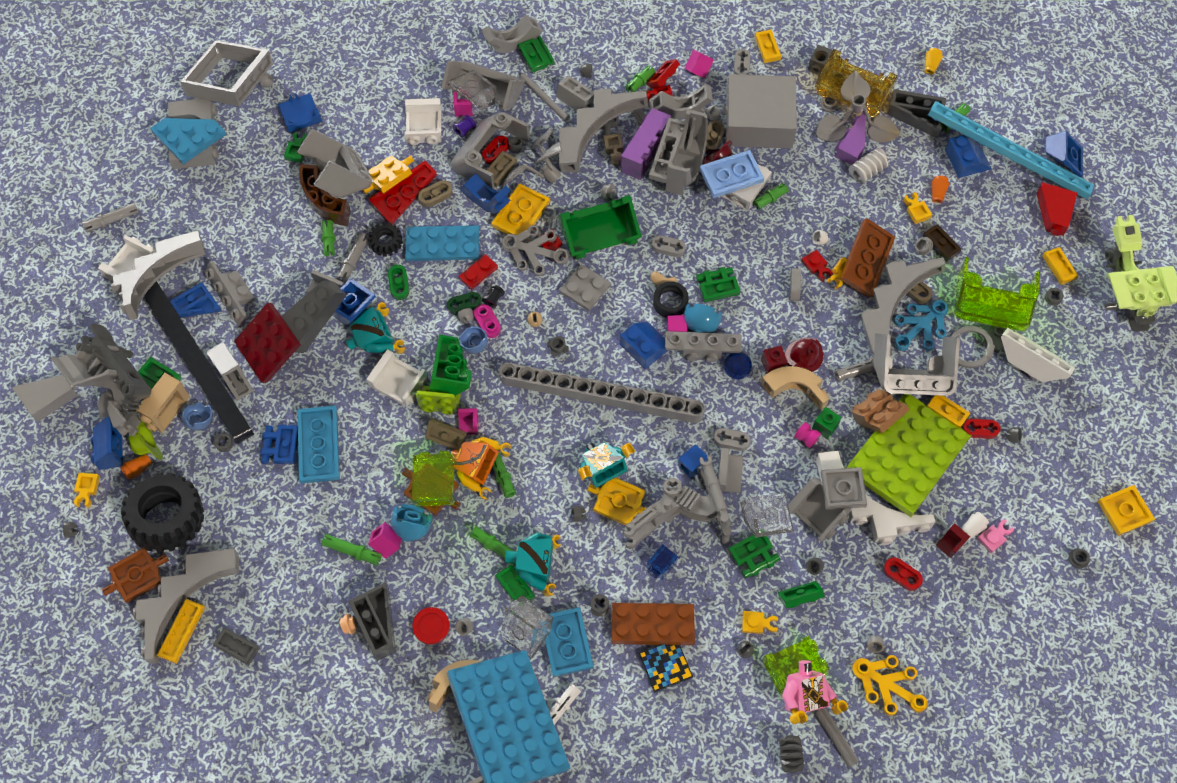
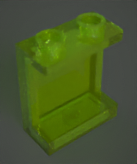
M440 451L438 454L420 452L419 455H413L412 502L415 506L455 505L453 487L456 458L453 453Z
M809 636L779 652L769 653L762 659L781 698H783L782 694L786 687L788 675L799 672V661L809 660L811 661L813 671L823 673L825 677L828 675V664L824 658L821 659L816 642L811 640Z

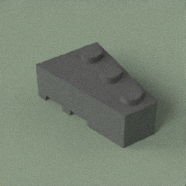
M894 89L889 102L888 115L938 138L942 123L935 121L928 114L935 101L945 106L946 98Z
M385 582L348 601L377 661L396 652L390 592Z

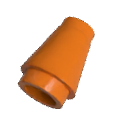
M939 175L935 176L934 180H932V202L943 203L950 184L947 177Z
M145 454L124 462L120 469L128 480L135 479L152 464V461Z

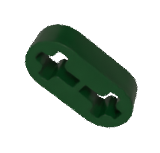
M469 292L452 297L447 301V309L453 315H458L459 311L471 308L473 311L482 304L481 296L477 292ZM471 298H474L476 300L475 304H472V302H470ZM453 303L458 305L457 309H454Z

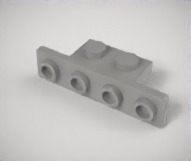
M209 261L205 270L206 278L210 280L215 292L218 293L223 305L229 311L232 320L240 327L246 318V313L241 305L253 302L254 296L238 271L221 274L214 261Z
M667 331L665 335V349L683 351V358H687L689 361L706 359L709 362L721 360L722 352L741 353L742 335Z

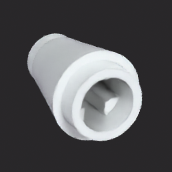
M980 512L971 514L962 528L970 536L967 541L985 530L989 524L988 519Z

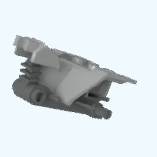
M91 324L90 329L95 334L94 338L82 336L81 341L83 343L76 345L78 350L75 355L52 357L51 360L72 386H97L112 390L114 401H108L107 406L112 426L122 436H125L127 433L135 436L141 421L136 416L138 412L134 409H140L137 405H141V399H146L151 395V388L127 359L133 356V352L125 350L123 347H118L106 327Z

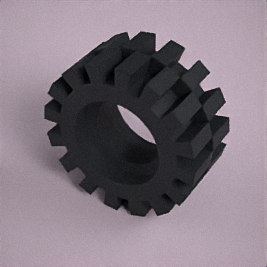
M381 222L382 226L376 224V229L372 227V232H369L368 237L373 252H377L379 256L383 254L384 257H387L388 253L390 256L393 255L392 252L397 253L398 249L402 247L401 244H403L400 229L395 224L391 225V222H388L387 225H385V222ZM383 235H390L393 238L387 244L380 243L379 239Z

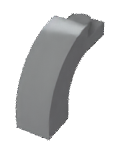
M524 15L514 27L508 30L498 31L486 26L482 32L485 35L486 42L492 45L496 52L509 53L518 49L519 43L532 38L536 39L543 30L536 19Z
M708 84L703 85L687 96L676 97L661 91L649 99L650 110L654 108L671 115L673 119L685 118L687 109L704 113V106L713 101L711 86Z

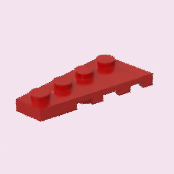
M426 160L413 168L411 175L385 193L380 191L368 199L372 207L387 223L391 222V225H393L418 197L420 191L425 189L437 176L436 171Z

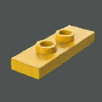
M185 599L157 653L159 658L175 664L178 663L206 608L204 605Z

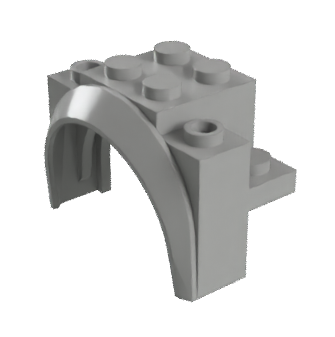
M687 109L685 121L673 118L668 119L649 173V179L666 183V192L683 196L685 187L697 179L707 144L708 120L706 113Z

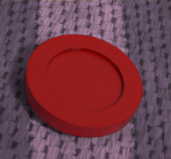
M428 607L417 613L413 620L412 628L414 635L420 642L434 645L446 638L450 630V622L444 611L439 608Z

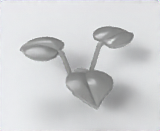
M854 71L847 77L841 88L842 98L845 101H851V106L843 121L841 122L840 118L835 115H827L820 120L816 136L824 141L841 140L847 131L843 124H845L851 112L861 113L864 111L868 124L871 126L868 129V135L873 141L886 143L898 138L900 134L897 126L887 117L877 116L871 122L867 111L868 108L865 106L866 99L870 95V86L857 71Z
M553 128L541 135L531 147L534 149L538 146L543 154L537 161L538 164L543 160L546 162L541 167L542 173L528 165L522 164L506 176L502 188L525 169L534 172L541 178L545 176L551 184L561 176V173L548 158L562 153L561 142L559 141L551 146L546 153L542 148L543 141L553 134Z

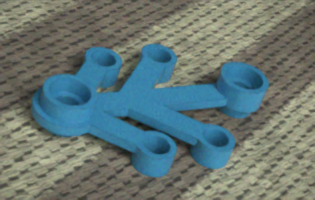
M936 300L931 305L910 303L906 308V312L909 315H915L917 312L928 314L925 317L897 315L894 319V324L899 327L904 324H917L906 335L901 334L896 337L894 346L897 350H907L911 340L923 330L924 342L922 347L924 350L930 351L935 345L932 340L931 321L936 319L937 329L934 333L935 337L943 339L947 334L944 328L943 317L948 313V306L943 300ZM909 307L915 308V311H910ZM900 318L903 322L899 323L897 319ZM938 331H942L944 335H939ZM903 342L905 346H901L898 343ZM928 342V343H930L932 346H931V347H927V346L925 345V343Z

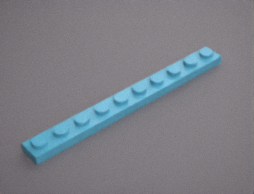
M937 101L932 105L928 116L932 117L935 121H940L949 128L964 134V136L991 148L996 153L1025 166L1028 170L1034 171L1045 179L1059 184L1060 187L1077 192V196L1085 199L1090 197L1094 184Z

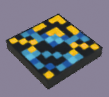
M661 644L639 652L654 693L693 678L680 645Z

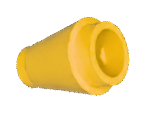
M930 48L926 52L925 73L934 75L943 58L940 49Z

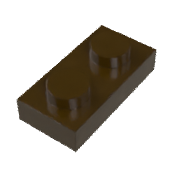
M938 224L924 232L922 236L932 240L933 248L946 262L958 255L962 250Z

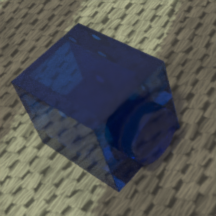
M662 544L647 561L648 573L654 578L659 577L663 580L678 562V556Z

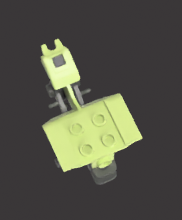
M1128 215L1127 222L1122 219V216H1118L1115 220L1116 224L1112 228L1116 247L1105 251V259L1111 263L1107 264L1106 267H1112L1113 272L1107 273V276L1110 279L1116 301L1105 303L1104 308L1105 311H1121V309H1125L1131 329L1135 332L1147 331L1150 328L1149 324L1155 322L1154 314L1159 307L1177 303V274L1173 266L1139 269L1136 265L1142 264V261H1134V251L1141 250L1142 248L1140 226L1136 223L1133 215Z

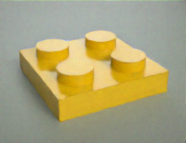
M1135 485L1100 498L1097 501L1117 536L1147 525L1155 520Z

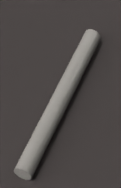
M525 73L521 74L520 78L525 80V84L564 121L569 118V115Z

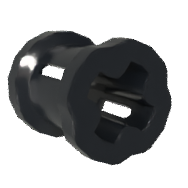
M491 284L487 295L482 297V302L495 309L501 296L503 297L505 291L498 285Z

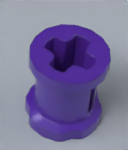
M465 115L464 119L458 124H453L454 131L461 138L470 129L476 128L474 120L469 115Z

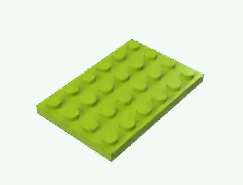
M904 394L899 401L907 404L909 411L883 433L875 431L846 468L862 467L864 485L912 517L972 435L967 434L963 429L958 428L947 419L933 412L927 405L912 395Z

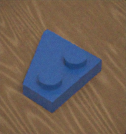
M203 282L170 300L180 318L222 311Z

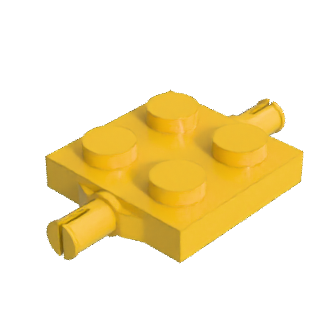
M393 156L385 158L383 162L368 171L373 179V183L369 188L362 190V192L366 195L373 189L380 190L382 193L391 189L412 174L407 166L414 162L413 157L409 156L403 161L397 160Z
M618 478L606 482L601 488H595L590 483L587 491L598 495L593 512L625 526L638 513L641 514L647 509L641 506L646 491Z

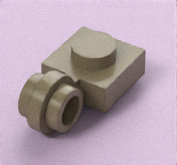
M621 133L603 136L606 154L613 153L610 154L611 164L618 166L621 163V152L624 151Z

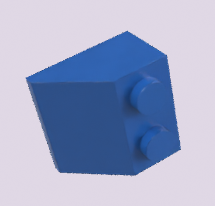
M964 135L948 140L945 151L958 178L992 169L979 142Z
M351 278L341 287L347 296L332 315L345 325L350 324L376 297L374 293Z
M648 321L635 323L620 334V345L644 370L669 351L665 349V338Z
M106 417L93 427V435L90 438L94 453H91V461L99 470L123 466L122 435L112 426L110 417Z

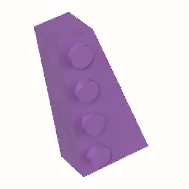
M654 108L651 109L649 114L645 115L642 125L638 128L621 156L620 166H622V173L642 180L657 153L666 124L671 115Z

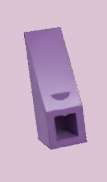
M864 111L859 117H855L852 123L853 127L847 129L843 137L844 140L839 141L835 148L837 151L836 158L850 165L860 159L865 148L866 115Z

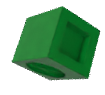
M825 407L814 421L812 429L819 431L821 436L828 440L839 426L842 417Z

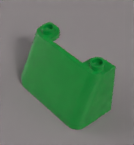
M630 195L578 211L575 210L572 213H561L557 217L570 256L575 257V260L585 258L586 253L627 242V245L638 243L637 239L642 238Z

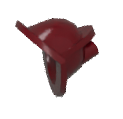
M729 140L722 148L704 156L702 165L732 156L733 153L730 148L732 141Z
M807 337L795 340L785 351L788 366L800 367L814 372L823 362V349L815 338Z

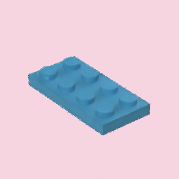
M479 225L407 227L406 261L479 260Z
M337 406L297 409L300 484L340 480Z

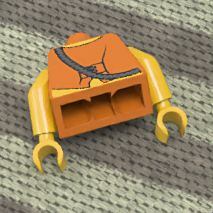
M480 437L471 442L462 443L460 450H453L450 457L454 461L453 468L457 470V476L461 484L473 492H479L481 498L488 500L483 496V492L488 490L492 493V491L487 487H480V484L484 485L499 453L497 450H500L502 456L508 457L510 453L504 452L503 449H512L509 443L499 444L498 441Z

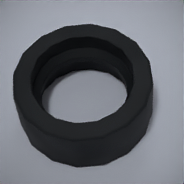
M677 282L660 284L653 296V306L656 312L665 318L682 315L689 301L686 288ZM675 292L681 296L682 302L675 308H668L660 303V297L663 293Z

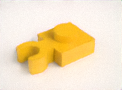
M916 192L912 194L913 199H909L907 195L904 196L903 201L908 206L906 211L914 224L931 219L932 213L924 201H918L919 196Z
M842 257L831 270L834 275L827 280V283L833 280L836 282L835 290L845 283L840 280L847 261L845 257Z
M78 473L74 492L79 494L74 499L76 507H80V503L85 500L87 508L91 507L90 495H96L100 481L98 474Z
M743 611L742 632L763 634L764 628L769 632L775 633L778 631V628L771 627L770 622L778 621V617L770 616L766 619L764 618V612Z

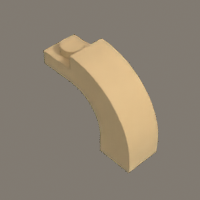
M793 366L781 367L762 377L761 385L772 398L785 390L797 389L807 394L820 410L825 408L829 401L827 393L820 389L823 381L807 369Z
M462 660L443 668L433 679L434 689L428 697L429 710L437 713L446 697L452 691L446 674L448 670L482 661Z

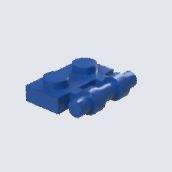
M278 425L277 432H273V426H266L265 432L262 435V440H264L263 448L260 450L262 464H269V457H274L273 462L275 464L295 463L298 439L297 425ZM276 440L275 448H271V442Z

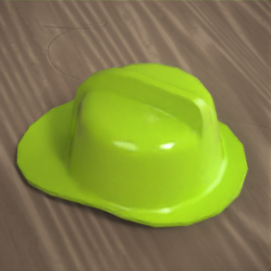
M141 421L137 427L138 432L136 435L131 436L129 434L128 436L131 450L141 456L151 453L156 458L162 460L163 454L154 441L152 431L145 426L146 423Z

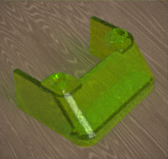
M965 257L957 278L955 315L963 320L1017 331H1026L1032 322L1039 295L1040 272L1036 271L1031 283L1023 284L1019 289V293L982 286L980 275L968 271L969 258Z

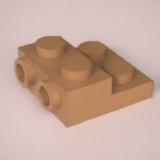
M878 389L873 393H869L865 401L856 404L852 415L859 425L883 433L907 413L909 408L907 404L894 400L891 393Z

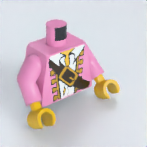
M799 661V672L788 675L782 697L785 702V710L792 713L790 716L792 724L796 725L807 722L806 712L829 707L830 703L833 704L831 710L836 715L848 710V704L844 700H837V695L828 684L823 673L812 670L811 661Z

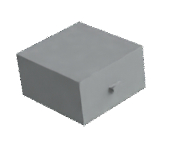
M729 74L726 106H722V115H726V142L731 140V146L793 148L797 131L796 76Z

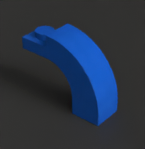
M476 173L459 189L468 199L489 213H498L511 201L507 196L511 190L507 186H504L501 190H495L488 186Z

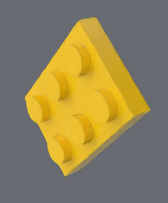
M519 183L509 197L511 201L500 210L491 223L492 227L507 235L514 234L517 236L526 231L531 225L536 224L549 205L550 198Z

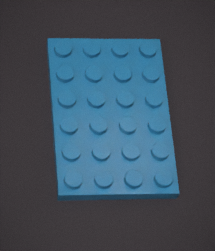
M526 650L448 670L446 674L484 783H531L569 771L571 767Z

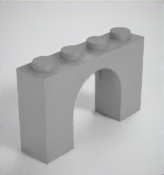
M192 99L168 102L169 118L212 119L217 122L214 116L218 113L217 106L212 101ZM218 141L184 165L169 150V161L173 169L215 165L216 158H219L218 148L215 147Z

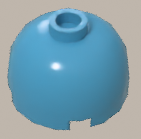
M687 304L684 311L688 330L696 333H714L722 319L720 311L717 314L715 313V308L703 304H694L693 307Z
M402 504V507L398 509V506H396L391 517L393 532L406 542L423 538L431 526L433 520L431 514L429 513L427 516L423 513V508L415 505Z

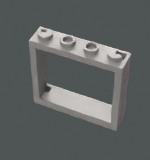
M215 40L180 82L185 96L240 107L271 68L273 61L270 51L267 49ZM222 58L251 63L231 89L202 84L203 80Z

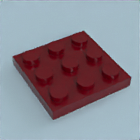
M266 303L234 340L261 383H267L301 346L273 303Z

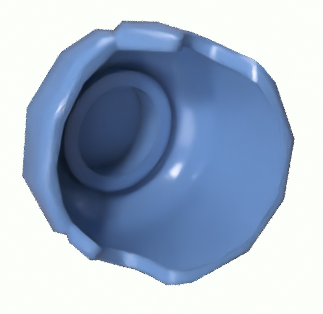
M472 326L467 328L459 336L460 346L469 354L482 352L488 344L487 333L480 327Z
M198 402L185 407L181 418L187 428L191 430H204L211 423L213 411L210 405L205 406Z

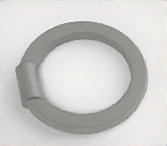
M977 326L959 328L950 337L957 338L963 333L974 332L980 334L986 340L987 348L981 359L969 362L959 358L958 365L965 368H976L991 360L995 345L990 334Z

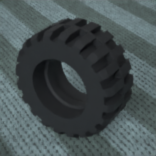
M157 473L156 476L151 477L149 475L145 477V480L142 482L139 480L135 483L134 488H130L127 491L128 497H124L122 501V521L130 538L140 548L144 547L145 550L150 552L156 549L157 553H163L164 550L171 552L178 546L184 547L187 545L186 542L188 540L192 541L196 537L195 532L198 533L200 531L201 523L204 522L203 505L194 484L186 481V478L181 475L176 477L174 473H167V475ZM173 502L181 505L177 515L169 521L151 523L145 520L147 513L160 503Z

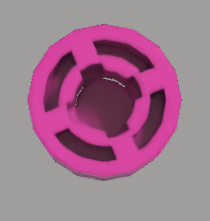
M805 422L798 429L794 438L799 441L803 440L805 446L811 449L820 438L821 433L817 430H811V426Z

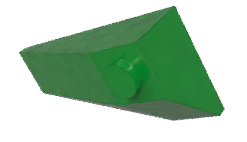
M439 334L429 392L447 393L456 396L470 388L472 373L468 370L467 360L463 357V350L457 337Z

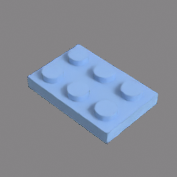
M750 150L700 166V172L713 198L764 182V177Z

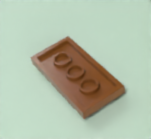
M868 218L864 219L840 280L868 298L872 297L895 236Z
M612 603V644L695 645L694 604Z

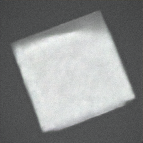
M420 690L411 733L453 740L459 713L454 695H448L438 712L435 713L429 710L428 697L431 692Z

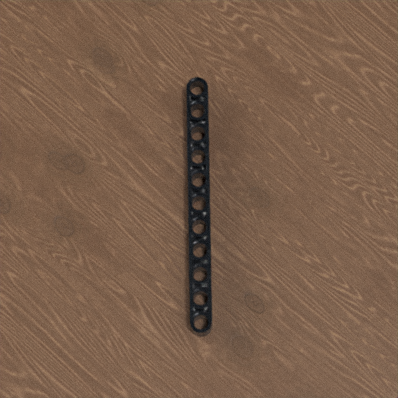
M156 281L146 292L144 298L237 445L254 435L252 429Z

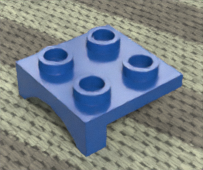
M294 93L295 98H292L290 94L288 101L278 104L289 133L322 122L321 115L311 93L300 97Z

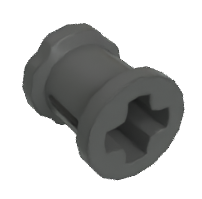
M602 594L593 596L590 602L592 614L597 617L605 616L608 612V598ZM596 603L599 605L603 603V608H596Z

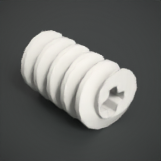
M877 147L870 154L849 166L850 175L855 180L865 183L867 179H871L872 176L883 171V168L886 169L888 161L885 151L881 147Z

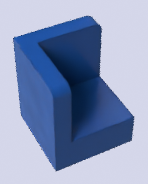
M695 444L678 458V466L690 479H693L697 475V469L700 467V458L702 457L704 462H706L707 455Z

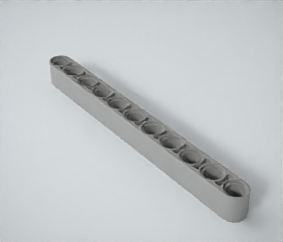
M504 363L499 368L500 380L508 386L691 423H698L704 417L705 406L698 400L513 363ZM506 373H512L511 376H504ZM526 376L531 377L529 380L522 379ZM543 380L550 381L547 384L541 383ZM561 384H567V385H568V386L565 387V388L560 387ZM583 387V388H586L587 390H586V391H579L578 389ZM599 391H603V392H605L606 394H604V395H599V394H597V393H598ZM617 395H622V396H624V398H623V399H618V398H616V396H617ZM635 399H642L643 402L637 403V402L634 401V400H635ZM659 402L662 406L657 407L654 403ZM678 406L681 410H674L672 407ZM697 410V411H699L700 413H699V414H693L691 411Z

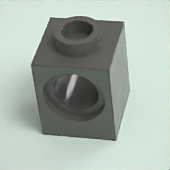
M817 45L810 58L808 69L815 74L820 73L824 75L831 62L834 50Z

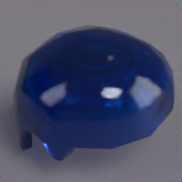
M731 353L725 358L724 371L730 378L741 380L750 374L752 361L746 353Z

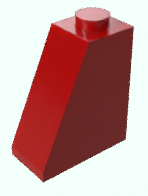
M1044 182L1041 183L1037 191V198L1046 231L1055 236H1064L1069 228L1077 192Z

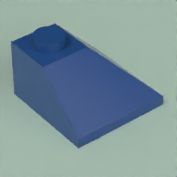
M1066 130L1046 137V145L1044 147L1046 154L1050 155L1055 161L1075 175L1083 177V147Z

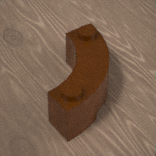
M300 164V183L313 210L322 218L333 221L334 224L348 226L351 210L347 199L334 198L328 192L326 193V191L314 186L315 181L321 174L319 167L316 165Z

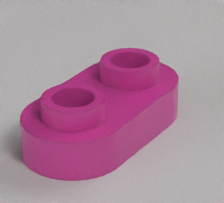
M485 304L477 306L474 310V317L479 327L485 330L488 338L497 337L501 332V326L493 310Z

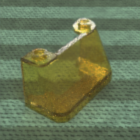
M833 49L815 84L817 94L822 97L828 96L851 106V101L848 102L842 98L841 88L847 77L854 71H857L870 86V95L866 99L865 104L868 108V114L870 117L878 116L896 86L898 75L890 72L886 77H884L883 73H880L878 76L848 63L849 59L845 58L843 60L840 57L841 51Z

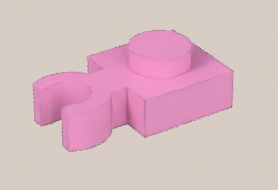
M1006 519L998 524V529L992 525L977 538L990 553L1006 542L1007 539L1003 535L1008 536L1014 531L1013 527L1010 530L1003 528V525L1007 522Z

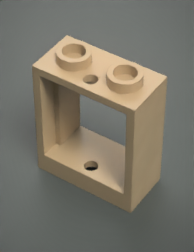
M164 373L152 388L151 395L142 401L141 405L138 406L140 409L136 411L140 415L139 419L146 423L145 426L150 431L155 433L157 430L163 433L190 396L179 380Z

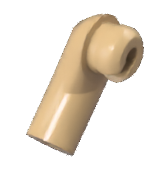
M657 271L652 272L650 275L652 283L656 286L665 282H677L676 277L665 278Z

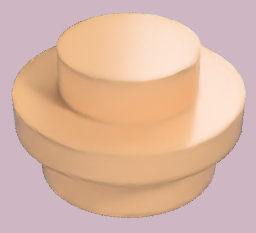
M346 614L340 619L343 633L354 634L355 629L358 627L356 618Z

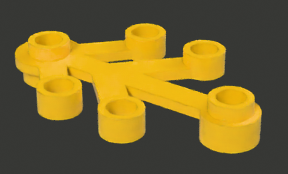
M890 655L885 660L876 662L860 658L853 663V674L862 680L866 693L865 700L868 704H875L879 699L878 693L873 690L871 679L878 683L886 715L893 716L898 710L897 705L892 702L889 690L908 701L910 708L915 712H923L927 708L928 702L923 695H913L894 683L901 680H914L917 676V670L914 667L910 666L904 671L886 675L876 672V670L883 668H896L899 663L896 656ZM888 660H894L895 665H890L888 663ZM860 665L866 666L867 671H861ZM908 670L913 672V677L907 675ZM869 694H873L875 696L874 701H871L869 699ZM917 699L922 701V706L916 704ZM887 706H892L894 712H889Z

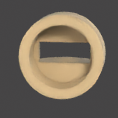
M531 312L528 315L527 320L530 326L538 327L542 324V316L539 312ZM533 316L537 317V322H533Z

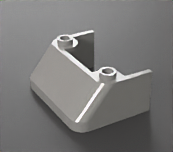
M447 61L441 88L451 89L452 93L457 91V95L469 93L492 100L500 105L499 108L509 110L514 108L524 87L525 80L466 61Z
M503 112L482 119L452 159V170L468 179L476 173L488 186L495 189L493 173L479 167L482 163L480 152L497 129H502L529 142V124Z
M313 128L297 151L299 154L313 160L321 171L314 186L329 192L334 198H343L367 189L373 183L371 175L355 150Z
M875 333L873 365L881 387L885 392L949 396L956 391L960 338L943 337L942 356L935 355L929 358L927 370L892 369L893 360L890 356L891 335Z

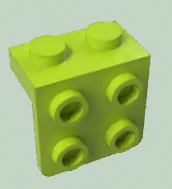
M423 386L422 391L416 392L420 410L427 413L436 411L446 415L458 414L461 393L455 396L447 393L429 392L430 386Z

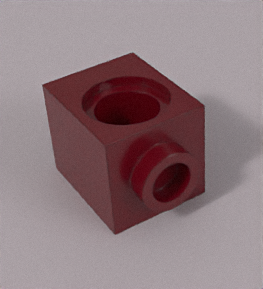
M782 345L763 350L761 360L766 374L777 368L787 366L788 361Z

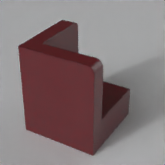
M954 523L938 541L936 546L948 557L952 558L970 536Z

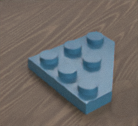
M164 118L150 128L152 133L183 165L226 135L225 130L212 119Z

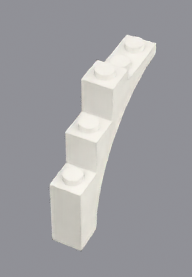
M838 451L819 453L816 462L821 482V470L844 468ZM867 495V507L850 508L852 511L848 514L850 523L856 522V525H864L870 521L874 542L881 543V545L892 544L898 533L899 535H906L913 530L923 533L929 531L935 524L934 515H913L910 517L905 513L879 504Z

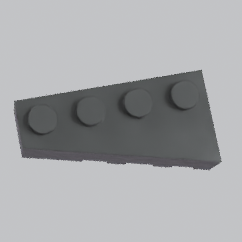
M321 281L282 315V318L301 344L295 353L307 351L347 296L335 283Z

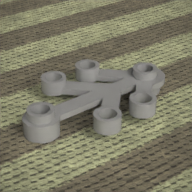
M531 225L526 231L517 236L514 234L506 235L502 239V247L505 251L513 254L517 262L516 266L520 271L527 270L529 265L522 259L519 250L527 253L534 267V273L537 276H543L546 270L540 264L535 254L552 258L560 265H564L569 261V254L565 249L552 251L538 247L547 241L553 242L556 240L557 235L553 230H547L544 235L529 243H523L522 241L530 236L537 237L540 230L536 225ZM537 229L536 233L531 234V230ZM550 233L554 234L552 238H548ZM510 241H514L513 246L508 245ZM565 255L564 260H559V257ZM521 263H525L524 268L519 267ZM541 267L542 272L537 273V269Z

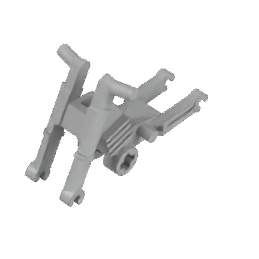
M710 455L707 456V462H704L702 457L700 458V466L703 469L700 474L704 480L708 495L701 496L700 493L693 491L691 488L689 489L687 486L682 488L681 482L676 478L667 479L663 484L664 496L653 505H650L630 523L626 524V529L631 531H624V536L629 541H632V543H626L628 549L636 548L637 544L657 529L660 524L664 522L671 523L673 517L679 514L690 521L693 519L708 522L717 518L718 524H720L722 529L721 542L724 545L729 543L731 521L720 488L721 484L716 477Z

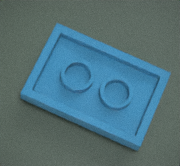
M580 607L541 615L540 620L553 678L594 669Z

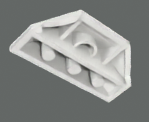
M1009 328L1001 336L1008 362L1014 368L1029 374L1034 380L1047 382L1066 379L1071 376L1075 367L1069 365L1057 355L1025 336L1013 332Z

